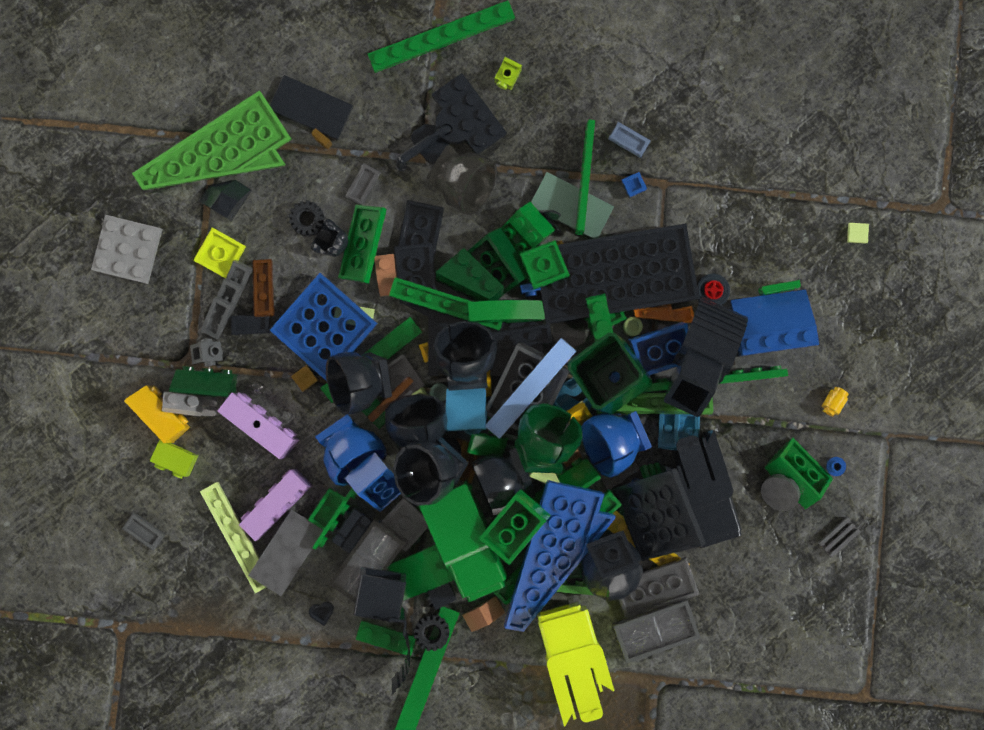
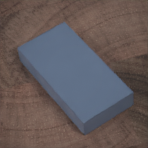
M620 122L616 124L608 140L639 158L642 157L651 141Z

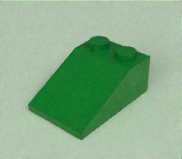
M520 489L479 539L510 565L551 515Z
M436 544L388 565L390 571L406 574L403 601L454 580L449 567L445 566Z

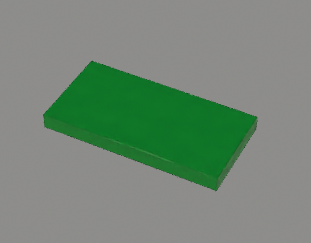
M355 205L348 234V244L344 251L338 275L339 279L369 284L386 215V208Z

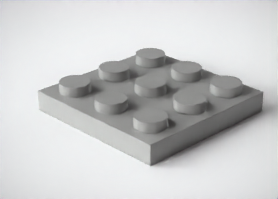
M105 215L91 270L148 284L163 229Z

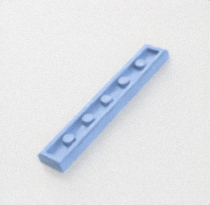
M561 338L487 422L486 428L500 439L572 357L576 350Z

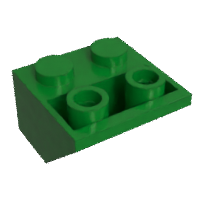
M531 202L518 209L501 227L518 254L540 246L555 231L553 226Z

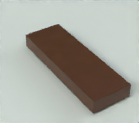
M272 259L253 260L255 317L274 316Z
M407 376L392 391V397L385 398L367 416V419L373 423L413 380Z

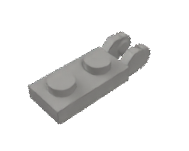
M164 391L162 412L192 416H215L217 409L211 406H216L218 399L211 396L203 397Z

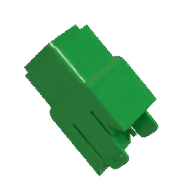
M465 480L464 485L453 489L438 503L420 505L419 507L445 566L449 567L462 598L467 597L468 602H471L505 587L507 572L501 558L479 539L489 527V524L478 499L475 498L472 491V484Z

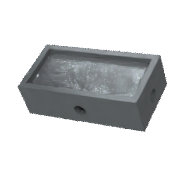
M686 599L612 623L626 664L701 638L688 600Z

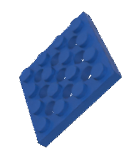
M319 273L270 331L326 380V363L328 359L325 360L321 357V351L324 348L329 349L330 356L337 353L354 352L378 323L322 273ZM321 294L327 297L325 305H319L317 302V298ZM335 307H339L342 312L338 318H334L331 314L332 309ZM307 309H312L315 313L311 320L305 317ZM348 320H354L356 323V327L352 331L346 328ZM323 321L329 325L328 331L324 333L319 330V324ZM295 323H299L302 326V331L299 334H295L292 331ZM336 334H340L343 337V342L340 345H336L333 342V337ZM309 336L316 338V344L313 347L308 346L306 343Z

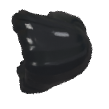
M325 219L319 234L311 243V250L332 257L339 256L347 247L348 236L331 219Z

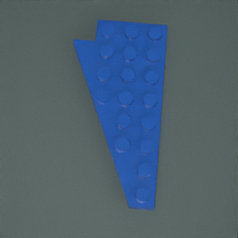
M547 480L540 506L551 516L528 542L504 622L505 629L524 632L588 553L586 544L598 540L615 520L616 516L614 514L599 511L604 497L603 492Z

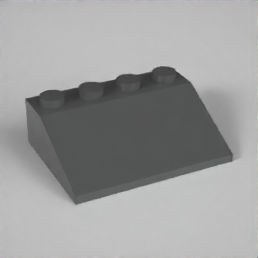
M520 341L518 342L486 407L487 416L491 418L546 355ZM563 366L510 426L511 428L518 431L520 419L532 405L554 404L569 373L566 367Z

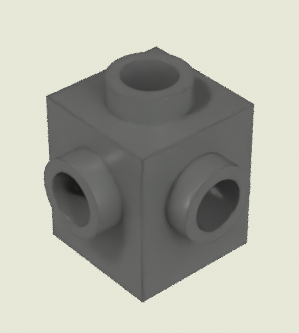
M203 339L201 343L190 345L192 364H204V367L215 366V362L223 360L220 341L213 342L212 339Z

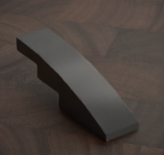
M237 260L233 261L227 278L223 280L218 295L213 299L201 332L217 340L219 339L237 305L253 268Z

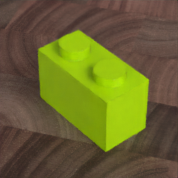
M159 440L150 462L155 463V468L163 471L168 469L172 471L173 476L182 479L183 476H190L199 455L175 444L163 443Z

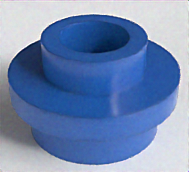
M832 457L828 460L826 469L830 475L840 476L846 470V463L839 457ZM835 463H838L840 466L838 470L834 469Z

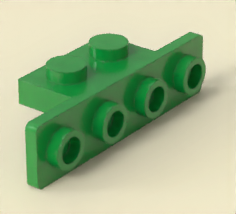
M330 487L308 519L323 530L313 545V549L322 548L328 540L325 536L329 530L333 532L339 522L336 519L340 514H345L349 508L347 503L350 498L355 499L357 496L353 488L344 497Z

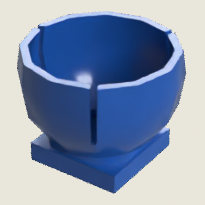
M636 411L619 417L609 414L596 415L585 421L581 426L582 442L587 456L594 467L607 477L619 475L629 468L638 452L652 447Z
M348 414L315 436L318 442L325 447V468L335 485H350L345 479L349 475V471L357 468L364 462L367 456L372 455L374 452L383 460L387 456L381 439L374 432L360 428Z

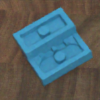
M485 388L455 391L446 389L447 431L486 430Z
M660 414L658 448L677 450L676 443L679 439L691 435L699 439L700 417L691 414Z

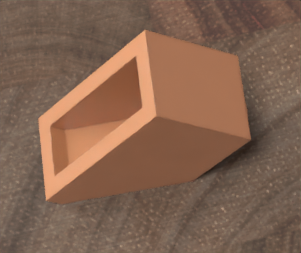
M394 254L375 256L380 297L389 296L394 278H397Z

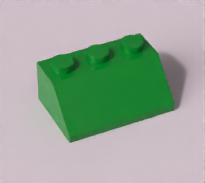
M791 438L765 466L770 475L782 474L796 482L801 493L798 503L804 509L819 501L833 480L826 470L794 438Z

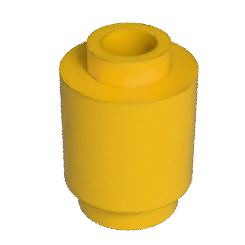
M834 387L833 390H830L822 404L823 411L830 416H834V414L839 415L848 400L847 396L849 394L842 388Z

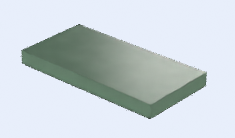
M546 172L531 203L538 211L554 210L560 213L561 217L556 221L574 230L576 229L579 188ZM588 193L585 231L583 234L591 239L598 238L614 206Z

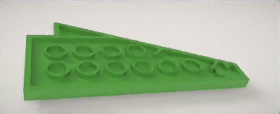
M259 90L132 174L143 190L282 167L286 164L277 152V149L292 139Z

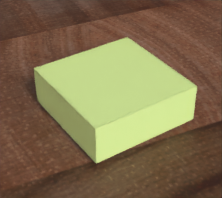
M849 223L847 243L867 244L869 224Z

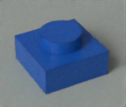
M640 172L621 180L629 198L647 190Z
M531 284L520 286L521 295L526 294V297L537 296V292L541 291V288L533 290Z

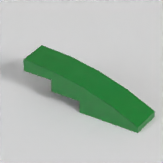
M499 300L467 303L469 322L516 323L545 320L543 301Z

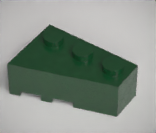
M465 248L460 250L436 271L437 282L444 283L452 287L453 290L460 291L477 302L497 301L503 296L504 286Z

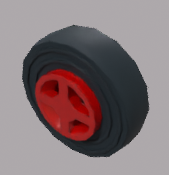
M707 274L697 283L699 297L702 296L720 305H723L728 300L730 286L721 275Z

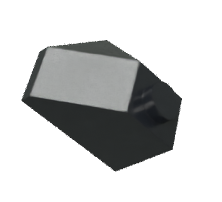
M237 180L217 183L208 186L199 202L232 222L252 190Z

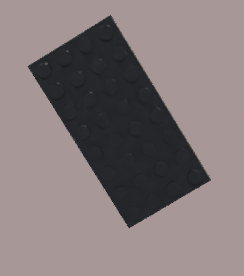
M687 224L559 244V250L570 276L541 287L546 324L590 318L586 298L601 294L606 296L609 314L699 300Z

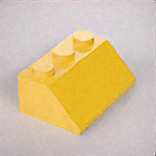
M146 385L124 400L163 443H174L190 428L187 424L188 420L182 414L162 412V392L156 386Z

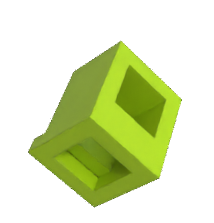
M505 57L495 76L496 85L504 90L507 88L512 90L522 71V65ZM507 71L511 73V75L505 76L504 72Z

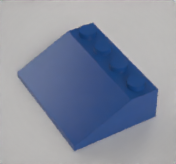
M806 290L730 300L731 310L748 317L746 331L738 349V357L819 345L817 326Z

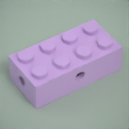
M240 392L231 393L217 412L278 459L286 458L299 441L296 438L297 434L290 428L287 429L280 426L282 422L276 417L267 416L265 414L267 411L260 405H253L251 403L252 399L246 394Z

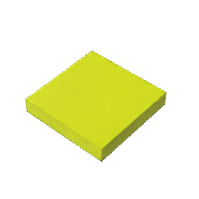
M211 228L193 261L227 278L233 261H239L246 246Z

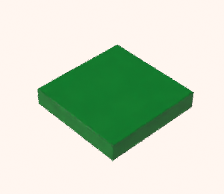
M556 240L519 254L533 290L570 276Z

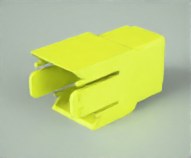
M574 602L539 612L537 620L546 649L545 659L564 727L571 715L574 720L576 719L565 675L569 677L581 720L583 722H590L600 719L603 711L590 668L593 669L600 692L603 691L602 685L614 691L603 649L596 640L586 605L581 606L579 602Z

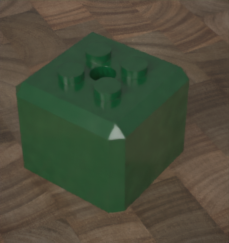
M607 333L568 362L567 369L593 408L604 414L612 415L651 387V377L626 341L616 333ZM618 372L620 379L613 383L610 379L611 375Z

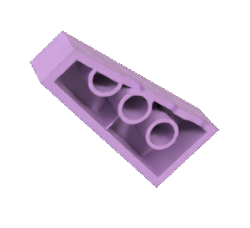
M297 469L288 470L282 476L283 479L278 484L275 483L268 490L269 494L265 498L261 497L254 504L256 507L252 512L247 511L241 517L242 522L239 526L254 541L259 540L313 486Z

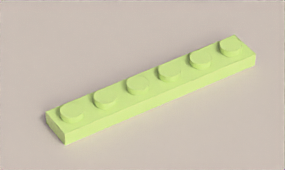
M219 482L200 491L254 592L257 593L266 588L248 576L260 557L247 533L239 526L241 522Z

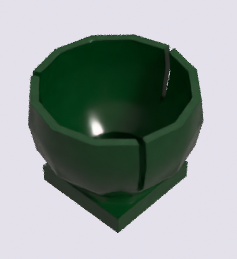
M545 403L532 405L520 419L518 438H516L514 445L525 472L557 474L562 472L563 466L561 463L566 462L573 455L583 438L581 425L575 417L571 418L572 414L560 407Z

